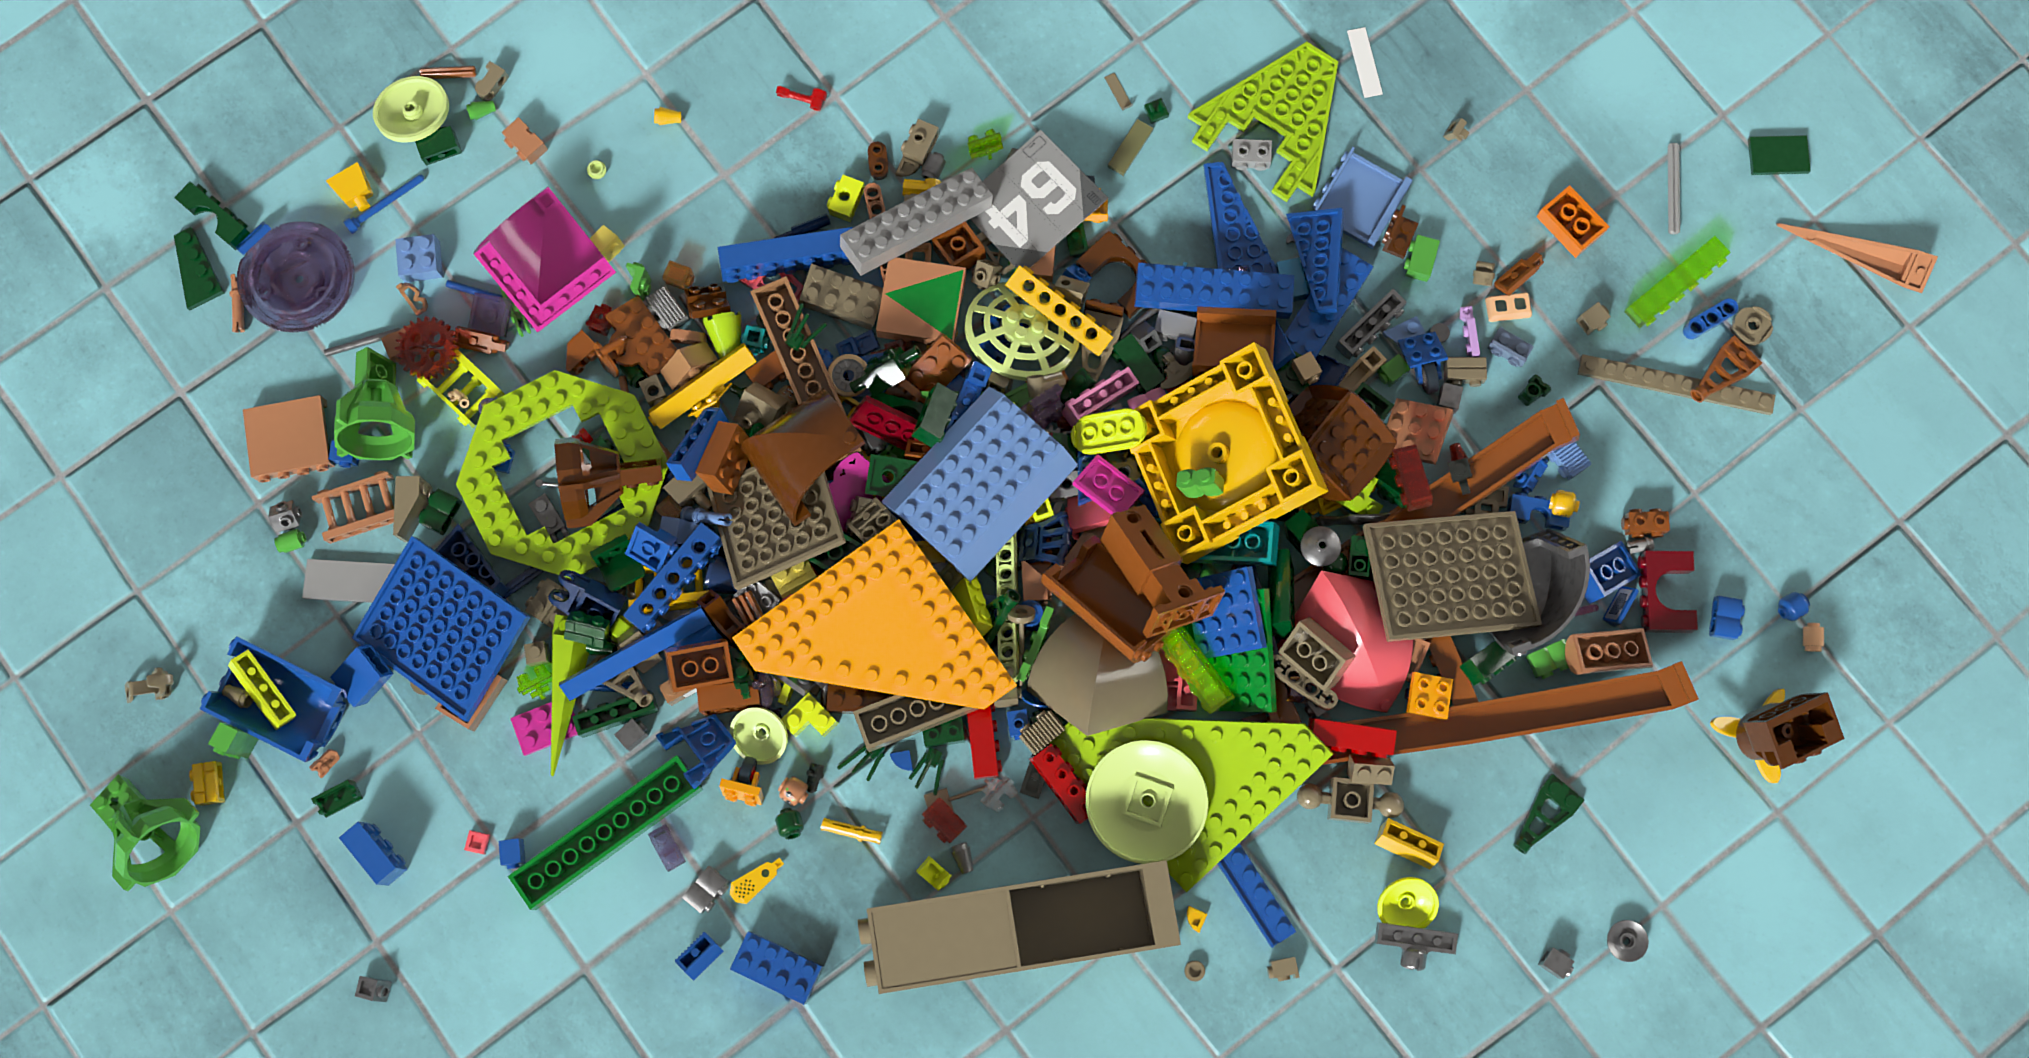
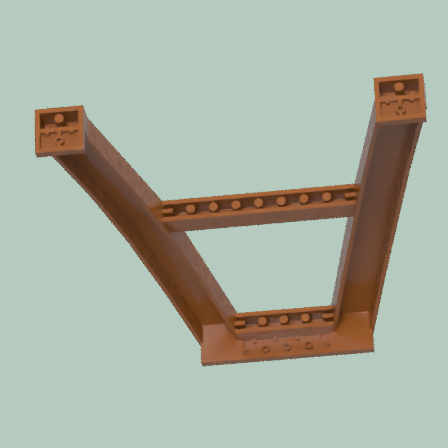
M1561 398L1556 401L1555 405L1540 410L1469 458L1468 463L1473 478L1467 479L1471 493L1463 495L1459 482L1453 483L1449 472L1425 488L1429 497L1415 508L1409 510L1397 506L1389 512L1390 516L1380 522L1458 516L1555 450L1579 441L1580 433L1565 399ZM1364 530L1360 531L1356 535L1365 536ZM1349 540L1341 544V553L1346 556L1347 560ZM1311 565L1294 576L1295 614L1321 570L1324 571L1323 566ZM1347 568L1346 572H1345L1344 574H1342V575L1351 576V575H1348V568ZM1351 576V577H1356V578H1361V579L1367 578V577H1361V576ZM1451 636L1423 638L1422 640L1430 643L1429 648L1432 655L1429 656L1433 667H1438L1440 673L1437 676L1453 679L1451 700L1454 706L1449 707L1448 719L1444 720L1413 713H1402L1345 721L1344 723L1397 731L1394 755L1469 745L1663 712L1697 701L1699 698L1683 662L1680 661L1654 672L1479 702L1470 680L1459 667L1463 663ZM1280 679L1275 680L1277 712H1268L1267 721L1302 723L1286 683ZM1347 749L1346 752L1331 750L1334 754L1322 765L1349 761V754L1354 753H1351V749ZM1367 752V755H1365L1366 757H1373L1371 756L1372 752Z

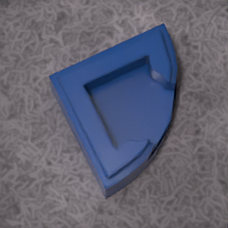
M910 750L890 753V757L896 766L906 771H913Z

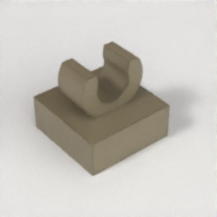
M1462 118L1452 121L1443 137L1448 141L1455 138L1458 141L1466 139L1469 135V132L1464 129L1467 122Z

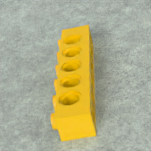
M1024 265L1023 268L1019 266L1005 286L1095 355L1100 356L1113 338L1110 335L1112 331L1104 325L1099 327L1095 324L1096 319L1088 313L1086 315L1082 314L1079 311L1081 308L1072 301L1070 304L1065 301V295L1057 289L1053 292L1048 288L1049 283L1041 277L1036 279L1032 275L1034 272ZM1030 280L1034 283L1032 291L1024 289L1023 284L1025 281ZM1046 292L1049 294L1050 300L1048 303H1042L1039 300L1040 293ZM1057 304L1064 305L1065 313L1063 315L1055 313V306ZM1073 316H1078L1081 319L1080 326L1073 327L1070 320ZM1088 328L1096 330V337L1094 339H1089L1086 336Z

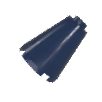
M715 554L713 558L716 560L714 563L709 564L706 574L705 585H708V588L704 590L709 591L712 589L717 594H736L737 590L733 586L727 559Z

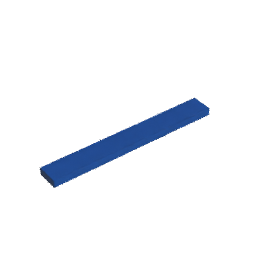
M700 605L559 682V686L569 701L708 626L711 624V621Z

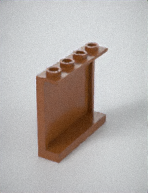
M1197 306L1192 376H1200L1220 365L1219 361L1253 342L1266 349L1273 364L1276 310Z

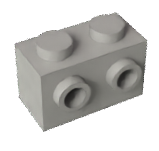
M1233 139L1231 168H1236L1237 170L1255 168L1258 171L1269 169L1271 165L1272 140Z

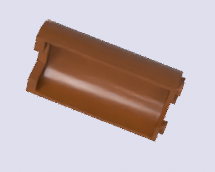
M1095 535L1082 544L1078 556L1063 568L1055 564L1042 575L1041 582L1048 590L1133 663L1146 662L1154 650L1158 652L1163 647V641L1172 632L1170 630L1150 638L1145 637L1142 632L1147 620L1151 616L1153 606L1144 593L1137 595L1102 541Z

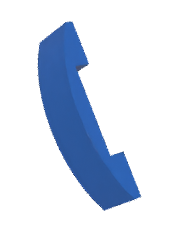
M977 361L973 362L955 401L957 406L950 413L951 421L945 428V433L979 398L982 389L986 386L992 368Z

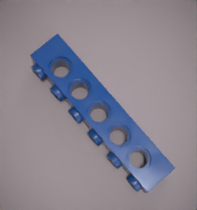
M701 522L623 616L644 634L647 630L651 631L657 623L655 620L668 611L671 601L673 599L677 600L683 592L682 588L694 580L697 570L699 568L703 569L709 561L708 557L720 549L721 538ZM698 545H705L703 552L695 551ZM685 560H692L690 567H682ZM673 575L680 577L676 583H670L669 580ZM659 591H666L664 598L658 599L656 597ZM653 606V611L650 614H644V608Z

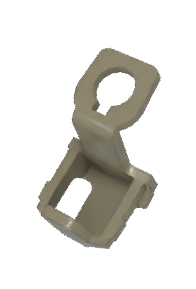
M158 667L155 668L151 675L146 677V680L127 681L125 684L127 703L133 701V696L151 693L155 694L156 700L168 698L171 695L174 683L173 675Z

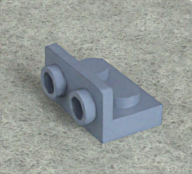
M1500 327L1490 342L1488 349L1495 356H1502L1507 359L1509 364L1515 367H1522L1534 346Z

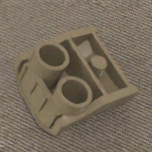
M875 497L870 505L846 525L865 544L898 519Z

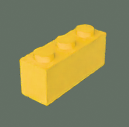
M1387 818L1380 826L1374 843L1429 870L1439 861L1444 843L1390 818Z

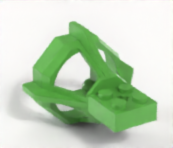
M366 347L356 352L355 387L336 402L334 439L337 455L344 457L349 454L357 459L393 460L400 456L410 459L413 457L415 419L411 413L406 411L399 395L398 387L396 386V363ZM362 422H384L391 425L393 435L367 436L359 434L358 431Z
M118 774L90 804L92 809L113 832L112 877L125 891H129L135 884L146 887L176 876L198 852L201 826L195 819L198 817L199 812L186 798L147 800L129 779ZM171 822L181 823L176 840L159 826ZM150 838L165 851L162 855L149 862L131 864L130 853L140 840L145 841Z

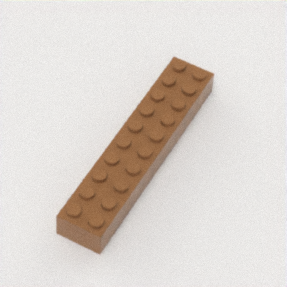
M787 277L750 291L798 404H801L824 388L845 413L814 339L806 345L805 349L800 347L799 351L794 350L785 343L787 340L786 336L791 329L799 308ZM801 312V315H800V318H799V320H798V323H797V325H796L795 330H797V328L799 327V325H800L802 319L804 318L802 312ZM805 323L800 332L805 336L804 341L811 335L807 323ZM858 448L857 450L851 453L853 454L858 452L861 456H863L861 448ZM846 454L845 456L840 458L833 465H831L827 469V471L837 468V466L849 455Z

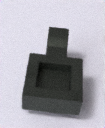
M1467 457L1448 462L1453 483L1459 482L1463 495L1471 493L1467 479L1473 477Z

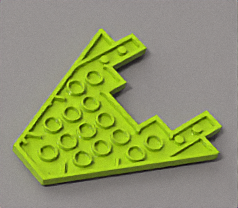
M1308 42L1303 43L1191 111L1187 118L1201 126L1193 137L1192 143L1208 152L1228 123L1245 132L1253 119L1256 118L1285 137L1276 153L1291 162L1271 193L1285 202L1289 201L1297 188L1313 197L1316 190L1338 61Z

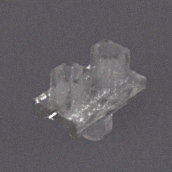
M1006 775L1001 780L995 777L991 782L986 778L984 782L987 786L982 790L986 795L981 802L988 809L991 808L998 813L1004 807L999 798L1005 794L1011 799L1018 791L1013 785L1014 782Z

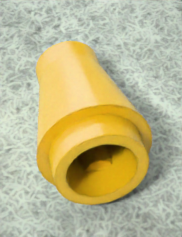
M659 106V108L654 109V123L659 124V126L681 123V111Z

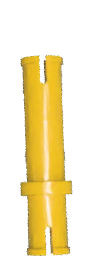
M825 817L821 825L822 831L856 838L860 842L864 840L880 845L883 836L882 831L871 830L864 825L859 827Z

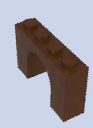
M1109 230L1076 261V265L1085 269L1088 275L1093 277L1105 265L1120 262L1128 265L1133 270L1136 278L1138 263L1147 262L1143 259L1140 260L1130 246L1126 247L1122 243V239L1118 234H1113ZM1136 281L1117 301L1121 307H1124L1123 313L1129 319L1143 308L1134 307Z

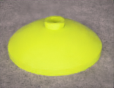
M1415 877L1401 878L1390 883L1380 894L1377 903V912L1382 923L1423 929L1434 920L1439 908V900L1434 888L1428 882Z

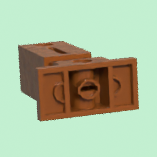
M1145 505L1134 506L1128 510L1113 513L1100 540L1137 595L1144 593L1153 606L1151 616L1147 620L1142 632L1145 637L1150 638L1213 616L1225 590L1221 585L1204 590L1196 578L1189 580L1180 567L1183 560L1147 507Z

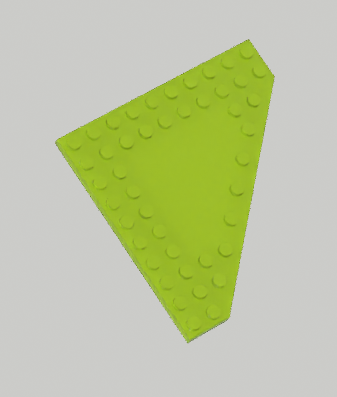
M1146 718L1089 736L1068 722L1064 726L1066 729L1049 743L1053 746L1056 745L1062 752L1061 758L1064 762L1068 761L1071 764L1074 773L1086 786H1088L1095 767L1109 752L1133 741L1152 740L1166 743L1177 748L1193 761L1199 769L1207 788L1208 814L1206 822L1197 840L1184 853L1167 861L1170 876L1186 893L1334 754L1305 723ZM1145 795L1143 797L1144 805H1153L1154 800L1151 796Z

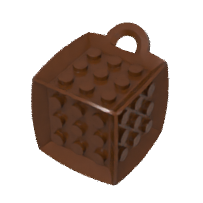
M1335 385L1308 386L1289 405L1301 435L1305 437L1328 488V492L1318 496L1320 498L1333 501L1353 500L1377 475L1397 444V440L1377 413L1350 389Z

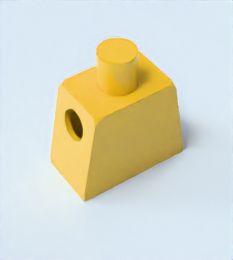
M358 162L326 180L349 208L357 206L361 212L370 208L367 199L373 196V192L366 173Z

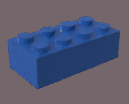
M748 931L730 970L806 1005L824 966L756 933Z

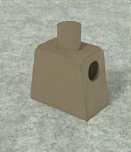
M1060 276L1055 284L1046 281L1049 283L1048 288L1053 292L1056 289L1065 295V301L1069 304L1071 301L1081 308L1079 311H1082L1090 283L1066 276ZM1057 304L1055 306V310L1062 315L1065 313L1064 305ZM1073 316L1071 320L1076 321L1078 316Z

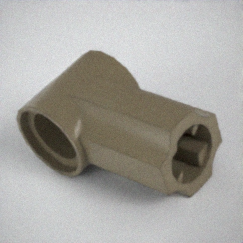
M1062 372L1026 377L1030 398L1046 396V393L1064 389L1066 385Z

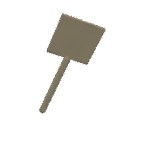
M992 784L949 797L947 788L938 790L936 796L933 795V792L924 795L930 817L934 818L954 811L951 801L992 788Z

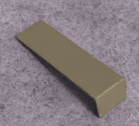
M1115 73L1104 77L1122 111L1133 106Z

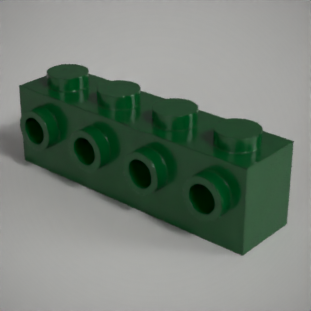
M648 690L653 695V700L646 707H640L635 700L622 696L610 704L608 702L599 704L593 710L585 709L579 711L578 715L572 717L578 736L585 738L628 723L631 719L636 720L659 712L654 693Z

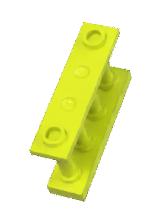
M446 340L442 344L446 349L445 355L424 376L416 370L414 373L419 377L416 381L424 388L427 386L431 388L459 415L457 419L464 426L469 424L474 428L476 425L470 419L491 398H500L505 394L454 345ZM457 359L460 362L458 364L459 367L436 389L429 381L450 360ZM469 371L473 374L472 380L461 392L467 396L477 385L480 386L481 384L487 389L463 414L456 408L459 404L458 399L454 402L449 401L443 393L464 372L467 373Z

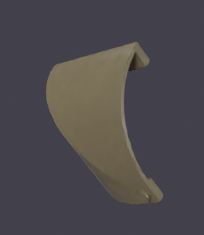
M1076 613L1062 623L1046 641L1033 664L1028 679L1027 691L1087 736L1167 713V682L1159 652L1154 650L1146 662L1133 663Z

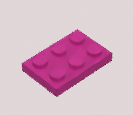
M1098 454L1072 484L1111 515L1118 511L1122 512L1130 509L1145 491Z
M552 702L510 718L524 756L551 746ZM574 711L572 712L564 740L578 735L572 718L575 716Z

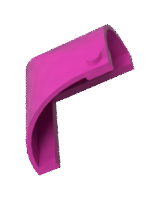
M548 186L498 225L477 246L473 253L537 332L616 273Z

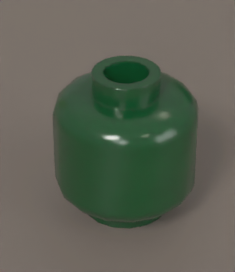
M791 808L782 809L775 818L777 830L781 837L791 840L801 835L804 824L801 814L797 810H792Z

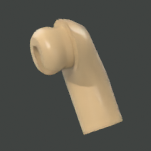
M453 389V391L448 392L450 401L454 402L458 399L462 408L469 406L468 397L459 389Z

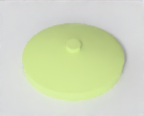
M423 76L406 77L390 84L380 93L373 107V119L379 131L388 139L397 142L418 141L434 133L444 123L449 112V99L445 90L437 81Z

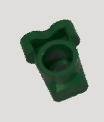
M1535 374L1528 380V385L1518 395V399L1524 405L1529 406L1541 396L1545 397L1550 393L1551 387L1544 383L1540 376Z

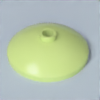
M763 707L746 708L734 717L730 726V734L737 743L734 749L744 759L746 756L757 759V764L759 765L770 764L779 759L786 750L788 743L786 727L783 721L769 709Z

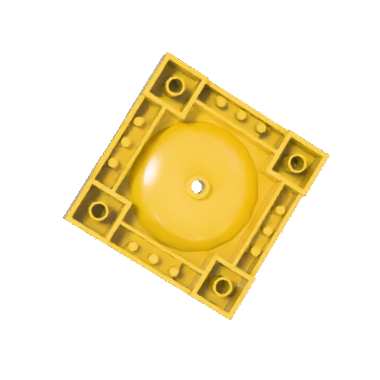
M1255 342L1219 361L1220 365L1155 401L1149 400L1133 409L1144 416L1147 422V433L1144 440L1138 446L1131 448L1130 452L1135 455L1161 518L1162 523L1160 525L1162 530L1182 557V563L1189 564L1238 539L1240 534L1271 518L1276 519L1328 492V488L1305 437L1301 435L1287 403L1289 400L1266 349ZM1222 450V455L1218 458V454ZM1207 467L1214 468L1225 480L1224 492L1218 496L1203 495L1198 498H1189L1176 486L1177 473L1186 469L1197 471Z

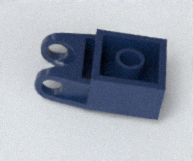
M571 570L561 571L558 579L568 591L553 589L548 595L551 604L567 615L571 611H582L587 615L602 616L604 619L611 620V628L627 597L616 591L611 592L607 586ZM564 576L570 577L573 581L567 580ZM554 595L559 596L563 600H557Z

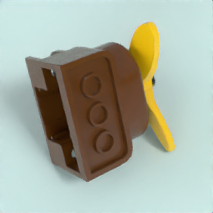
M1777 689L1770 694L1762 707L1746 714L1742 719L1716 717L1711 720L1710 725L1715 731L1736 738L1741 752L1746 757L1755 760L1765 780L1770 783H1778L1781 777V769L1793 764L1803 763L1807 761V757L1819 755L1823 749L1845 739L1828 692L1800 694L1784 701L1785 690Z

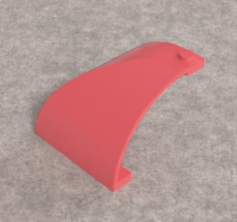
M1321 570L1295 614V627L1299 621L1311 617L1356 655L1335 687L1331 688L1339 700L1364 709L1388 712L1406 680L1412 658L1413 640L1387 642L1376 587L1373 581ZM1280 639L1277 644L1278 651L1287 639Z

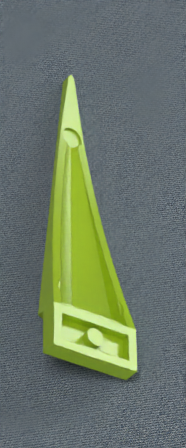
M555 615L552 630L550 770L552 777L556 771L576 698L569 701L560 688L559 682L585 669L589 653L586 651V644L564 639L565 622L568 616Z

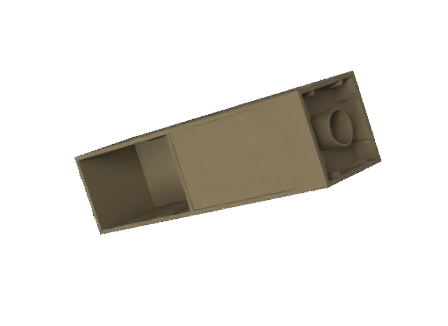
M1167 860L868 908V918L858 919L861 945L872 944L874 960L864 962L867 987L878 986L879 994L1181 945Z

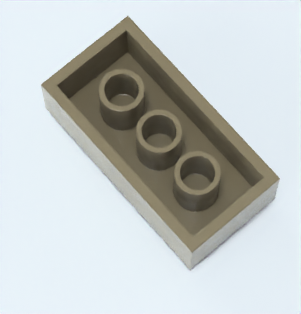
M811 264L798 304L800 306L803 303L804 308L871 330L881 304L883 288Z

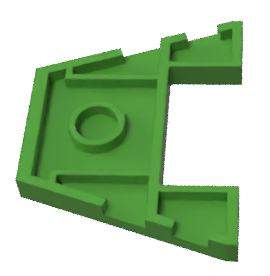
M1046 606L1038 631H1033L1030 639V645L1032 646L1030 650L1026 649L1023 655V664L1016 678L1017 680L1025 682L1044 645L1054 609Z

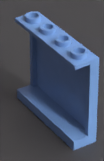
M1352 147L1350 152L1346 151L1341 159L1343 164L1340 168H1335L1331 175L1333 177L1332 182L1326 183L1322 190V193H1324L1321 199L1317 198L1312 208L1315 209L1314 211L1343 208V233L1373 249L1413 180L1408 177L1404 180L1353 153L1355 148Z

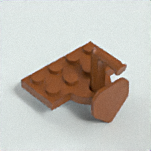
M639 295L606 314V319L616 332L612 334L608 344L602 347L596 341L593 346L602 367L614 378L619 375L615 364L624 367L639 364L648 377L655 374L658 375L677 351Z

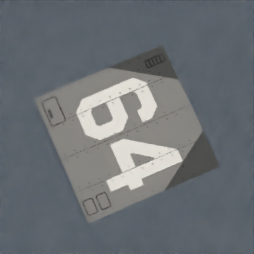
M1040 130L983 180V183L993 195L992 205L990 209L970 220L1016 268L1019 266L1023 268L1024 265L1030 268L1109 198Z

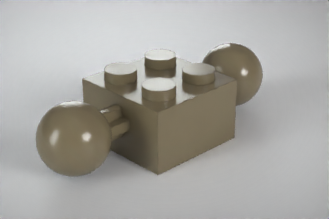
M1331 778L1329 792H1322L1317 785L1312 783L1302 785L1297 792V800L1305 809H1315L1320 804H1328V820L1368 824L1372 822V809L1379 810L1387 818L1398 817L1404 810V801L1399 794L1387 792L1380 798L1373 797L1374 784L1352 783L1347 778Z

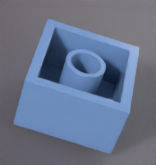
M434 234L395 239L398 276L404 282L443 278L440 241Z

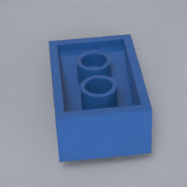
M1622 540L1589 558L1590 574L1585 598L1591 604L1642 575Z

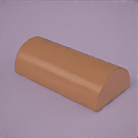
M1644 628L1572 634L1566 641V662L1569 669L1576 675L1653 667Z

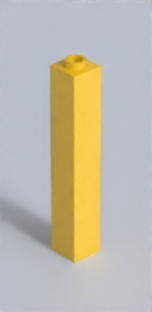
M742 343L650 408L649 421L654 427L658 426L661 430L757 362L756 358L746 344Z

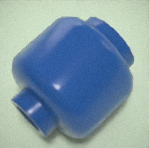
M1791 592L1779 600L1778 613L1784 619L1796 621L1809 612L1810 602L1804 594Z

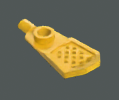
M778 858L773 863L766 862L731 882L730 895L736 903L748 904L777 875V869L784 865L783 861ZM763 870H769L768 877L762 876Z

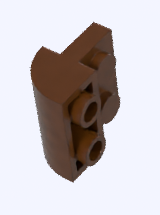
M711 283L708 286H692L689 289H684L688 314L692 319L731 312L723 284Z

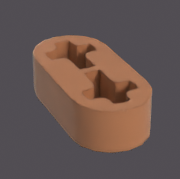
M671 329L669 339L676 343L695 345L706 342L707 335L697 331Z

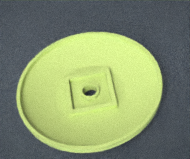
M1133 741L1109 752L1095 767L1086 790V811L1095 835L1112 853L1125 860L1141 864L1169 861L1184 853L1202 832L1208 814V793L1199 769L1183 752L1159 741ZM1145 795L1153 798L1154 803L1152 806L1144 805L1143 797Z

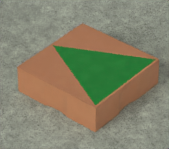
M894 258L888 261L876 327L877 337L899 341H917L931 345L943 333L955 343L959 308L963 299L966 281V268L903 258Z

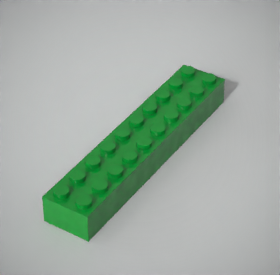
M678 755L673 757L511 873L508 878L530 910L539 909L700 793L703 788L699 785L696 789H693L683 773L688 771L689 768L682 758Z

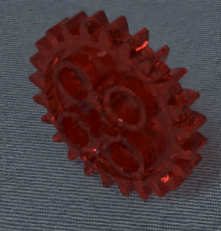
M425 316L424 321L419 317L417 318V323L410 321V328L405 325L403 326L406 332H399L402 339H396L400 346L395 347V350L400 351L396 357L402 359L399 365L405 366L404 371H410V375L413 377L417 374L419 379H422L424 376L427 380H430L431 375L433 378L438 379V373L444 376L445 368L451 371L449 364H456L453 357H459L455 350L460 349V347L454 344L459 339L453 337L456 334L455 331H449L451 329L450 325H445L443 320L438 322V319L435 317L430 320L429 317ZM440 334V340L434 342V337ZM421 335V340L415 343V337ZM444 346V349H436L437 347ZM440 353V359L434 362V356ZM421 354V359L415 362V356Z

